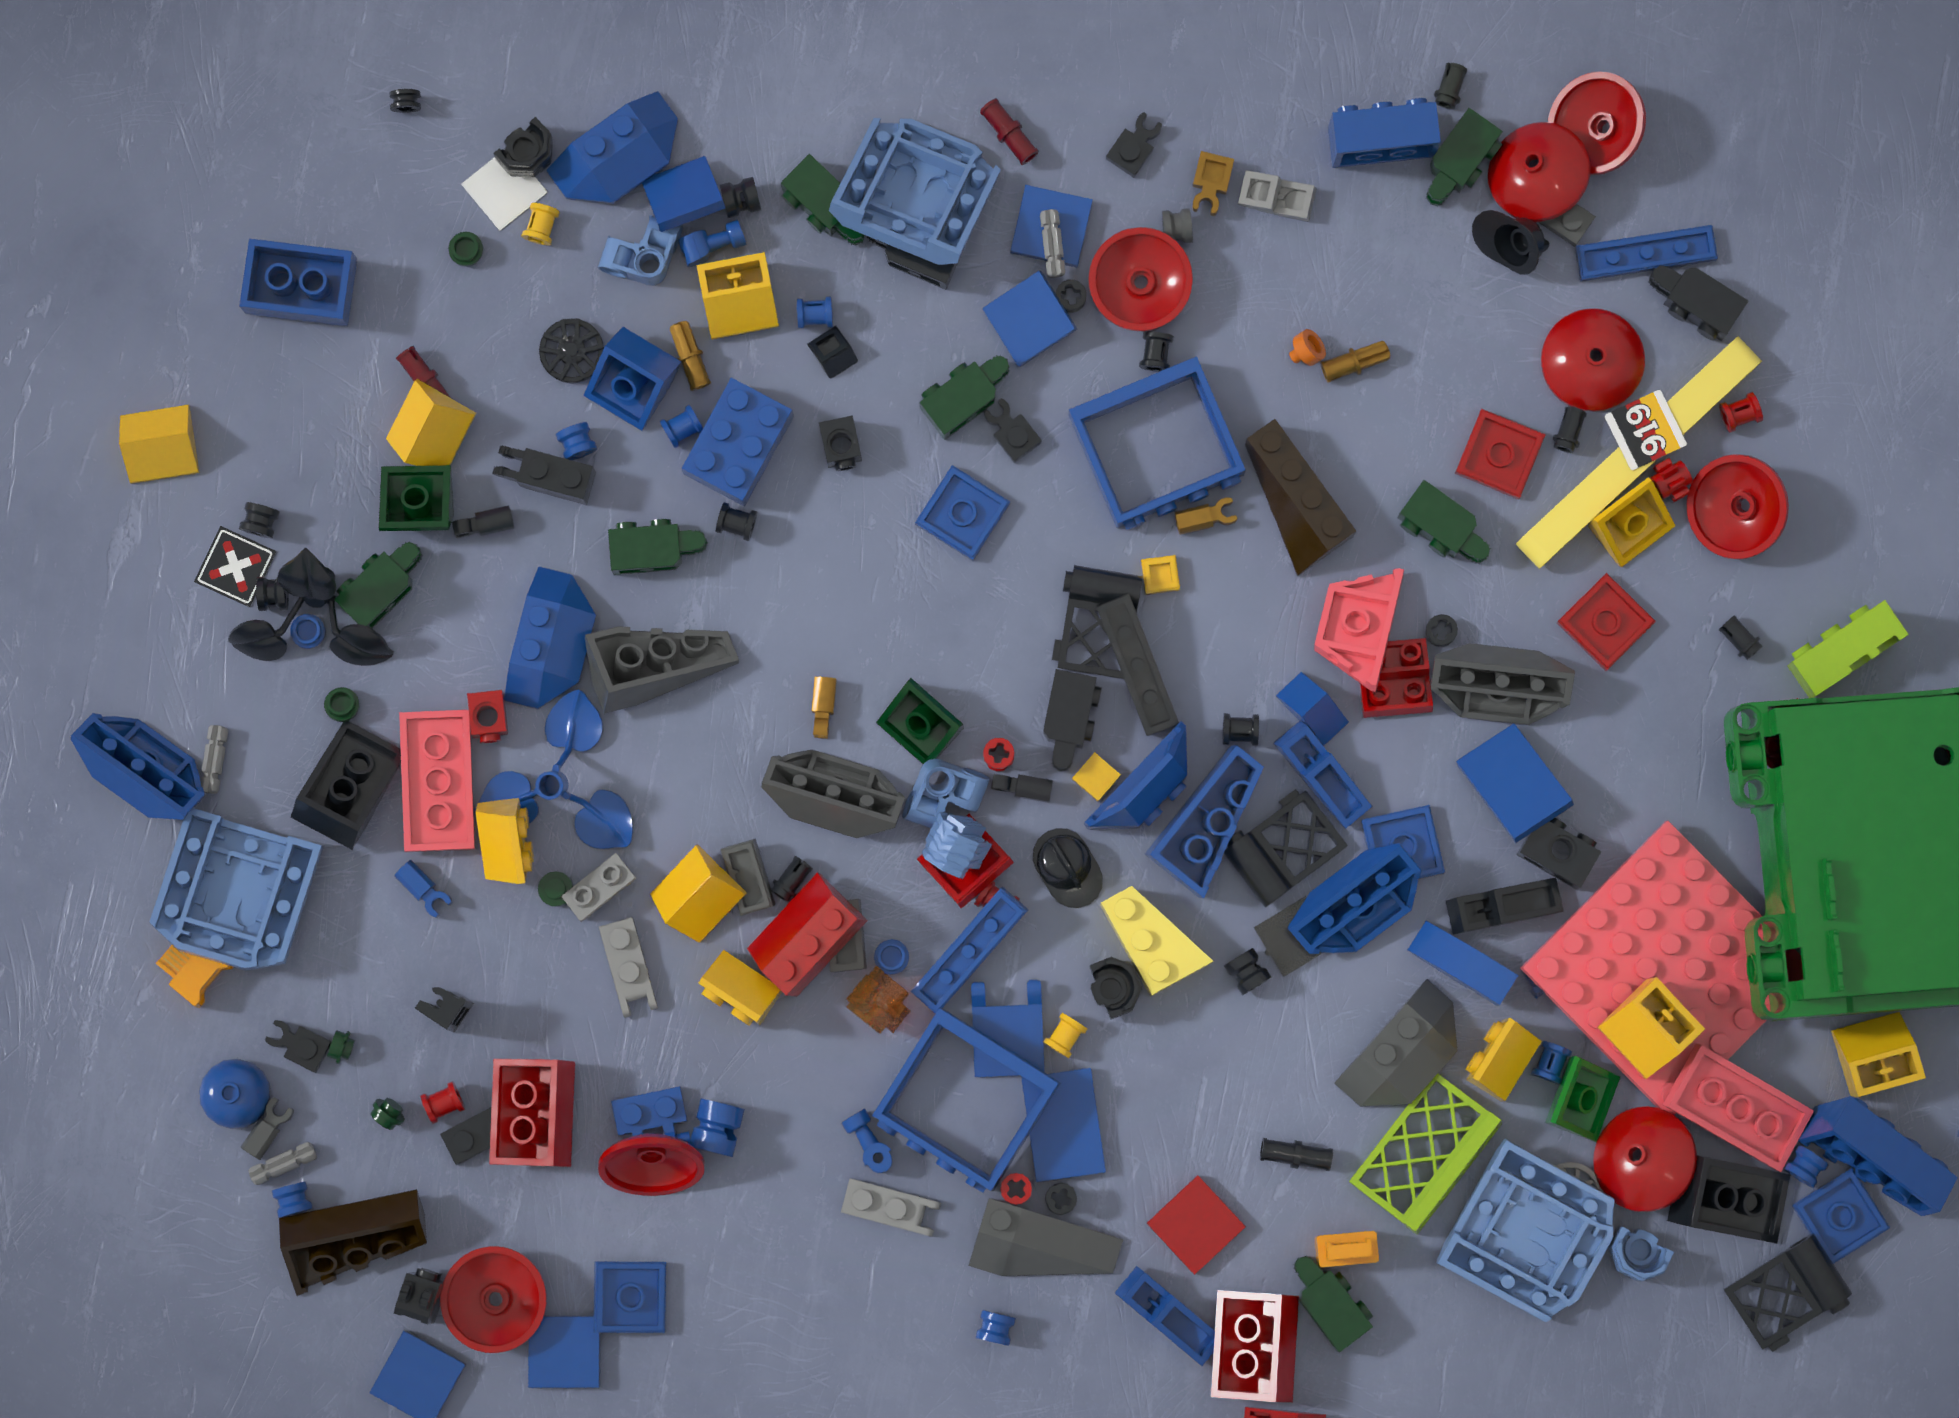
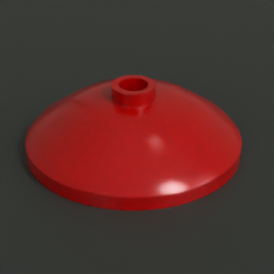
M1599 71L1581 75L1569 82L1554 100L1548 122L1564 126L1575 133L1588 152L1591 164L1590 175H1601L1619 168L1634 155L1644 136L1646 111L1639 92L1629 81L1616 74ZM1606 123H1609V130L1606 133H1603V126Z
M1532 123L1516 129L1501 141L1503 145L1489 163L1488 184L1493 198L1506 213L1515 218H1528L1534 222H1542L1563 215L1581 199L1589 183L1591 164L1584 144L1571 130L1555 123ZM1532 160H1539L1537 166L1528 167Z
M1130 228L1114 234L1100 246L1090 266L1089 288L1096 307L1111 323L1131 331L1155 330L1173 321L1186 306L1192 290V268L1185 251L1172 237L1152 228ZM1136 278H1146L1148 281L1147 286L1142 289L1137 288L1134 284Z
M1595 308L1575 311L1558 321L1548 333L1541 352L1542 373L1550 390L1563 403L1583 411H1605L1623 403L1638 387L1645 368L1644 347L1636 330L1621 316L1607 310ZM1593 350L1599 351L1602 355V360L1593 361L1590 358V352Z
M1741 454L1717 458L1699 471L1690 486V493H1688L1687 516L1691 529L1697 539L1707 549L1719 556L1730 559H1744L1759 555L1769 549L1779 539L1786 526L1789 503L1785 486L1774 469L1758 458ZM1743 499L1748 500L1750 504L1747 512L1741 507Z
M1650 1106L1635 1107L1614 1117L1602 1130L1594 1150V1172L1603 1192L1615 1199L1614 1203L1636 1212L1661 1210L1677 1201L1691 1184L1697 1165L1695 1142L1686 1125L1670 1112ZM1640 1149L1642 1156L1638 1161H1634L1633 1153Z
M646 1133L620 1140L611 1145L599 1158L598 1173L607 1185L625 1193L642 1196L668 1195L686 1190L700 1181L704 1175V1158L697 1149L681 1139L664 1134Z
M489 1246L473 1250L461 1257L450 1268L443 1281L444 1285L440 1294L443 1319L454 1337L471 1349L485 1353H500L517 1348L534 1335L544 1318L547 1294L543 1278L536 1266L527 1257L513 1249ZM494 1292L502 1296V1303L499 1306H494L490 1302V1296Z

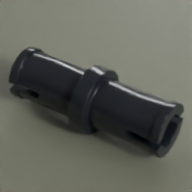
M1263 1138L1260 1148L1261 1161L1286 1163L1295 1169H1298L1299 1166L1330 1171L1333 1159V1149L1302 1145V1141L1294 1140V1143H1287Z

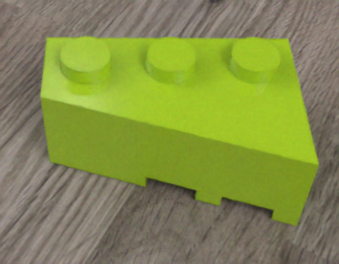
M1886 600L1872 609H1869L1865 604L1849 615L1852 620L1851 623L1842 629L1838 623L1820 634L1824 641L1813 648L1808 642L1792 653L1795 660L1789 663L1787 667L1809 698L1816 697L1909 635Z

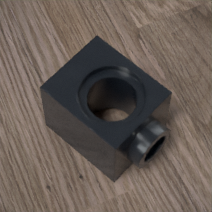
M853 415L819 422L828 468L835 467L836 471L855 468V462L862 461ZM836 438H847L851 442L850 449L845 453L835 452L831 445Z

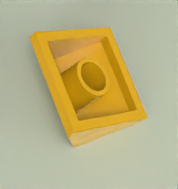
M416 379L386 440L404 463L415 466L451 465L477 413Z
M189 405L120 415L119 446L131 484L199 473Z
M1648 477L1595 517L1588 527L1620 567H1623L1674 528L1675 524L1653 481Z
M698 844L650 893L665 924L699 943L747 894Z

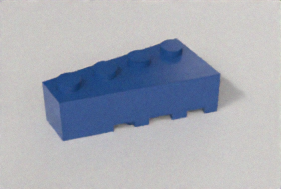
M1231 745L1153 842L1145 855L1198 898H1205L1209 884L1221 863L1225 849L1237 828L1236 825L1244 808H1246L1264 766L1238 745Z
M1849 1096L1814 1106V1112L1798 1142L1807 1147L1811 1142L1825 1150L1823 1157L1834 1164L1837 1160L1849 1164L1855 1168L1854 1175L1864 1182L1883 1185L1882 1193L1920 1216L1941 1211L1958 1179L1956 1175L1948 1170V1166L1943 1161L1929 1156L1921 1149V1145L1918 1142L1904 1137L1894 1129L1893 1123L1875 1115L1868 1109V1105L1859 1098Z

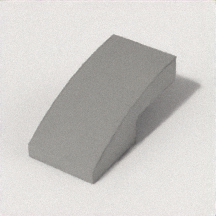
M1246 170L1238 204L1258 211L1309 222L1317 189L1314 185L1281 180L1276 175Z

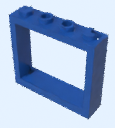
M1197 356L1069 409V418L1116 528L1125 525L1126 530H1130L1145 523L1144 517L1157 512L1158 517L1169 514L1178 509L1176 504L1189 499L1190 503H1194L1208 497V490L1217 486H1221L1222 490L1241 483L1240 477L1245 474L1246 469ZM1192 379L1230 468L1126 512H1122L1085 423Z
M939 1008L872 1116L879 1120L877 1126L886 1133L895 1136L899 1132L909 1139L906 1143L907 1146L922 1155L929 1151L938 1157L937 1165L954 1174L956 1169L968 1176L965 1182L983 1193L986 1188L990 1191L996 1189L1061 1083L945 1009ZM943 1027L1043 1090L990 1175L891 1113Z

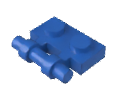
M680 1086L611 1101L619 1136L632 1133V1136L644 1134L643 1130L663 1126L664 1135L681 1139L690 1144V1132L676 1134L674 1127L676 1123L688 1121Z

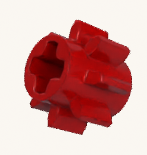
M1667 458L1653 467L1656 474L1650 477V479L1653 481L1662 500L1670 496L1674 503L1690 493L1687 486L1693 483V479L1681 460L1673 464L1671 459Z

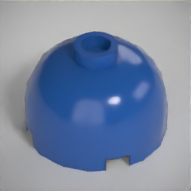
M241 1059L223 1060L211 1067L203 1077L199 1090L200 1104L207 1117L217 1125L230 1129L246 1128L257 1122L266 1112V1105L270 1098V1083L264 1072L252 1062Z

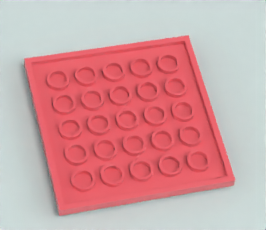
M1665 821L1520 968L1657 1108L1668 1111L1673 1115L1676 1113L1663 1106V1103L1695 1044H1701L1729 1060L1766 1022V1020L1756 1016L1751 1006L1745 945V928L1752 919L1763 916L1669 821ZM1761 923L1758 928L1759 937L1764 941ZM1795 949L1787 950L1788 981L1804 980L1801 955ZM1657 977L1705 1030L1678 1056L1645 1079L1597 1027L1646 979ZM1768 995L1765 999L1766 1008L1770 1011V1001Z

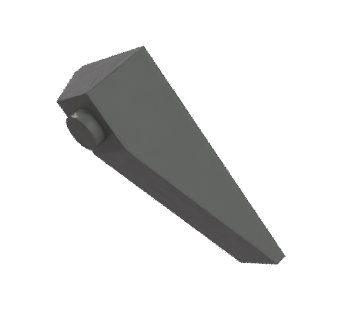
M614 627L585 635L592 685L604 714L637 706L739 664V658L728 631L685 630L683 633L663 632V628H651V631H630V627Z
M989 1198L968 1266L1000 1276L1108 1274L1114 1272L1123 1239Z

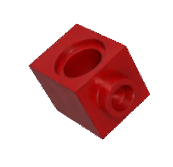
M503 691L467 693L472 737L480 738V743L501 741V735H508ZM485 709H493L498 714L497 721L492 726L486 727L479 723V715Z

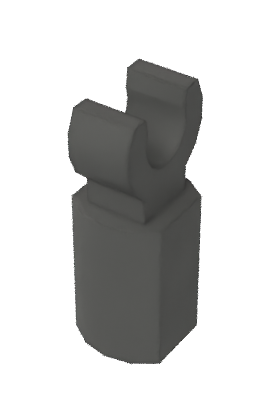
M275 1097L266 1105V1117L258 1120L241 1145L244 1151L258 1160H261L280 1132L278 1129L279 1125L289 1121L294 1114V1110L288 1108L283 1116H277L274 1108L278 1104L279 1099Z

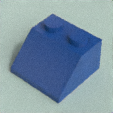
M622 327L605 345L583 396L642 431L669 390L681 361L627 328Z

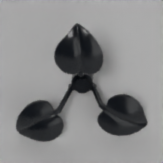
M304 548L295 558L283 565L278 572L277 580L279 585L289 594L299 597L282 626L274 630L272 625L264 620H250L236 626L228 637V642L234 648L249 657L262 661L279 659L287 650V643L280 636L286 632L303 602L305 601L307 605L313 608H321L327 603L331 631L336 636L330 641L329 647L338 658L350 664L367 666L384 662L391 658L394 653L388 647L384 638L367 626L351 624L344 626L341 630L338 628L334 600L336 598L334 595L336 592L335 574L332 570L325 567L307 548Z

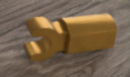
M1222 498L1213 507L1205 504L1174 512L1179 534L1214 527L1213 523L1219 522L1222 525L1235 523L1237 521L1236 515L1226 517L1221 512L1222 507L1233 503L1232 498Z
M814 678L812 713H815L814 738L828 739L829 717L834 715L836 678Z

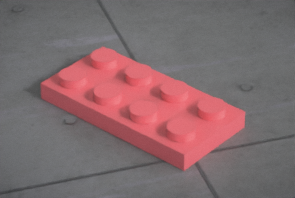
M469 710L399 712L404 852L474 850Z
M1697 1043L1663 1103V1106L1778 1172H1782L1814 1110Z

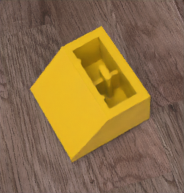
M765 252L696 265L712 340L779 327Z
M519 798L477 803L475 812L485 879L514 884L525 883L527 872L532 871V862H534L532 842L525 841L527 829H529L527 808L520 807Z
M725 950L721 952L698 982L704 987L701 993L703 996L720 1007L725 1001L734 1007L731 1014L748 1026L753 1021L761 1025L782 993L773 982Z
M1657 977L1646 979L1597 1027L1645 1079L1678 1056L1705 1030Z
M1900 1012L1831 1030L1850 1096L1861 1097L1926 1078L1916 1043Z
M1510 1017L1502 1020V1022L1497 1021L1492 1024L1483 1039L1488 1042L1483 1052L1480 1050L1475 1052L1465 1070L1470 1072L1466 1078L1467 1081L1501 1102L1506 1101L1542 1042Z

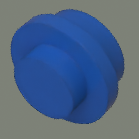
M313 614L298 616L290 628L291 638L294 643L305 649L315 648L320 645L326 633L322 620Z
M890 939L883 941L875 950V964L883 973L890 975L898 974L908 965L909 952L906 946L898 940Z

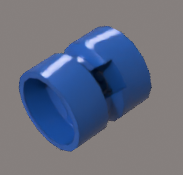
M701 1098L696 1116L700 1121V1125L693 1128L690 1145L694 1148L733 1157L738 1139L733 1133L734 1130L741 1127L745 1109Z

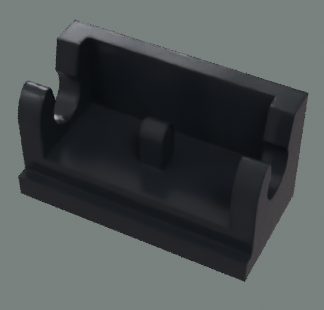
M434 987L432 991L443 998V1000L439 999L436 1002L440 1008L420 1000L415 1009L446 1030L455 1032L474 1003L466 998H459L442 988Z

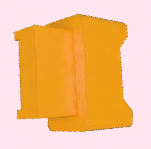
M173 945L156 962L160 968L173 978L168 985L197 1008H200L205 1003V991L221 971L234 968L181 952Z
M1375 1231L1317 1235L1315 1237L1316 1259L1319 1267L1366 1264L1379 1261L1377 1233Z

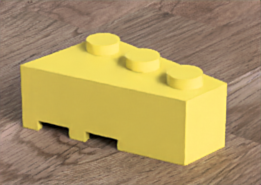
M1133 886L1101 902L1102 910L1150 997L1213 962L1209 956Z

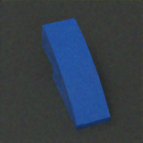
M1299 721L1273 743L1302 780L1345 829L1372 807L1334 756L1325 749L1311 729L1303 722Z
M1425 921L1407 951L1465 988L1471 989L1496 1006L1502 1003L1519 976L1428 921Z
M1136 1266L1115 1291V1294L1203 1366L1214 1353L1215 1331Z

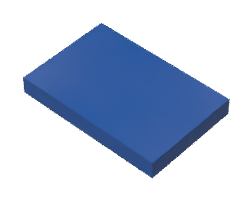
M1514 723L1456 761L1460 770L1515 843L1574 805L1571 797Z
M1091 1068L1048 1074L1061 1084L1029 1134L1036 1182L1105 1173L1106 1169ZM1022 1077L1026 1114L1028 1115L1043 1090Z

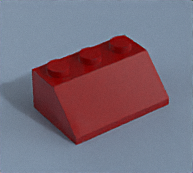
M817 872L747 949L760 970L786 996L797 997L868 920Z
M493 1059L490 1165L571 1167L575 1080L574 1061Z
M1217 1290L1211 1397L1266 1402H1293L1299 1296Z

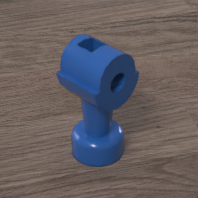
M738 220L726 223V231L707 235L706 230H699L681 237L678 243L685 256L687 267L705 263L710 257L711 252L728 244H731L735 249L747 245Z
M863 1109L841 1124L848 1134L855 1132L864 1151V1165H868L876 1173H884L891 1168L893 1159L890 1151L892 1150L887 1145L880 1143L867 1126L871 1121V1117L866 1109Z

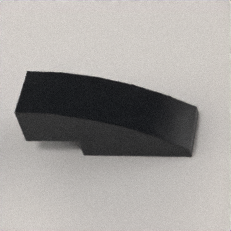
M1556 877L1446 900L1453 935L1564 912Z

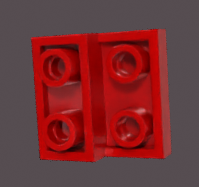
M1426 638L1388 641L1376 692L1370 691L1359 683L1363 718L1433 712Z

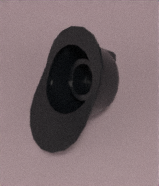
M1487 210L1477 215L1472 224V235L1475 244L1481 252L1520 275L1530 274L1536 269L1539 257L1548 249L1550 244L1544 238L1539 225L1528 218L1513 219L1501 212Z
M1062 828L1047 831L1037 840L1033 848V862L1050 894L1058 903L1070 908H1081L1091 904L1098 897L1102 889L1103 876L1098 863L1084 840L1077 833Z

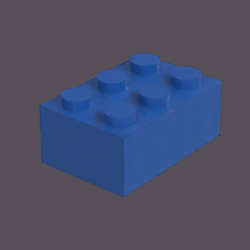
M1426 98L1410 99L1406 101V105L1393 106L1392 102H1378L1373 104L1370 109L1358 110L1356 105L1342 106L1337 109L1338 112H1332L1328 125L1332 168L1433 158L1441 143L1436 102L1427 103Z
M249 238L239 307L245 314L348 326L357 258L352 251Z
M731 377L682 466L684 475L745 507L794 417L793 410Z

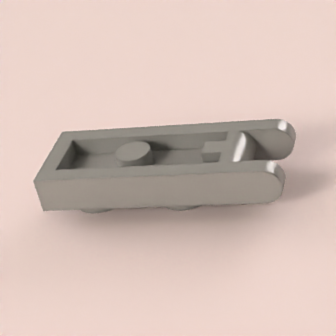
M633 917L600 926V934L624 1018L631 1016L628 1002L645 997L648 998V1005L651 1010L658 1009Z
M850 1178L841 1213L933 1237L934 1230L929 1227H921L926 1206L934 1210H940L941 1203Z

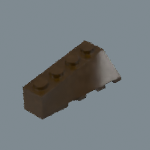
M1276 419L1246 439V450L1264 490L1268 505L1276 520L1296 575L1299 576L1353 538L1356 530Z
M417 1189L279 1218L280 1249L296 1296L308 1292V1286L318 1282H322L323 1285L337 1280L336 1275L350 1269L358 1272L368 1268V1264L372 1260L380 1257L387 1260L427 1243L425 1213Z

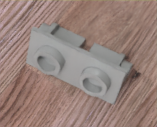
M615 853L561 897L580 922H582L625 887L632 884L636 878L617 853Z

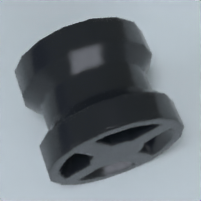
M246 502L244 509L247 514L245 520L240 522L239 530L272 539L274 534L272 525L274 520L278 519L280 511L264 505Z
M265 576L257 577L256 599L258 610L267 611L270 607L288 610L289 593L279 585L277 578L268 580Z

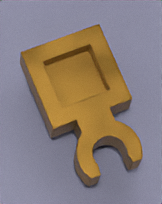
M1201 151L1193 187L1202 189V192L1198 193L1193 200L1192 209L1194 212L1198 211L1200 202L1206 200L1212 204L1210 215L1215 216L1217 214L1219 200L1216 192L1226 195L1234 163L1233 158Z

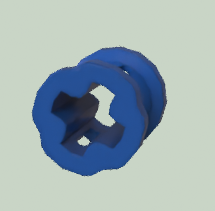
M831 296L826 297L825 300L818 301L797 299L798 329L804 328L805 325L826 324L828 328H832Z
M690 405L686 406L685 411L668 421L665 419L659 421L674 448H677L679 442L696 432L700 434L703 430Z
M1543 1040L1541 1044L1544 1048L1537 1068H1533L1531 1074L1544 1080L1561 1084L1560 1074L1566 1058L1570 1057L1573 1051Z

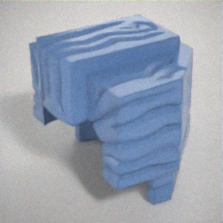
M939 812L936 818L937 821H934L927 835V843L922 851L923 857L941 871L963 879L968 869H979L981 867L982 860L986 857L992 845L982 838L986 827L968 816Z
M1619 1226L1608 1247L1616 1270L1636 1281H1644L1664 1274L1674 1252L1658 1246L1657 1242L1659 1239L1645 1230L1635 1229L1634 1233H1631L1630 1230Z

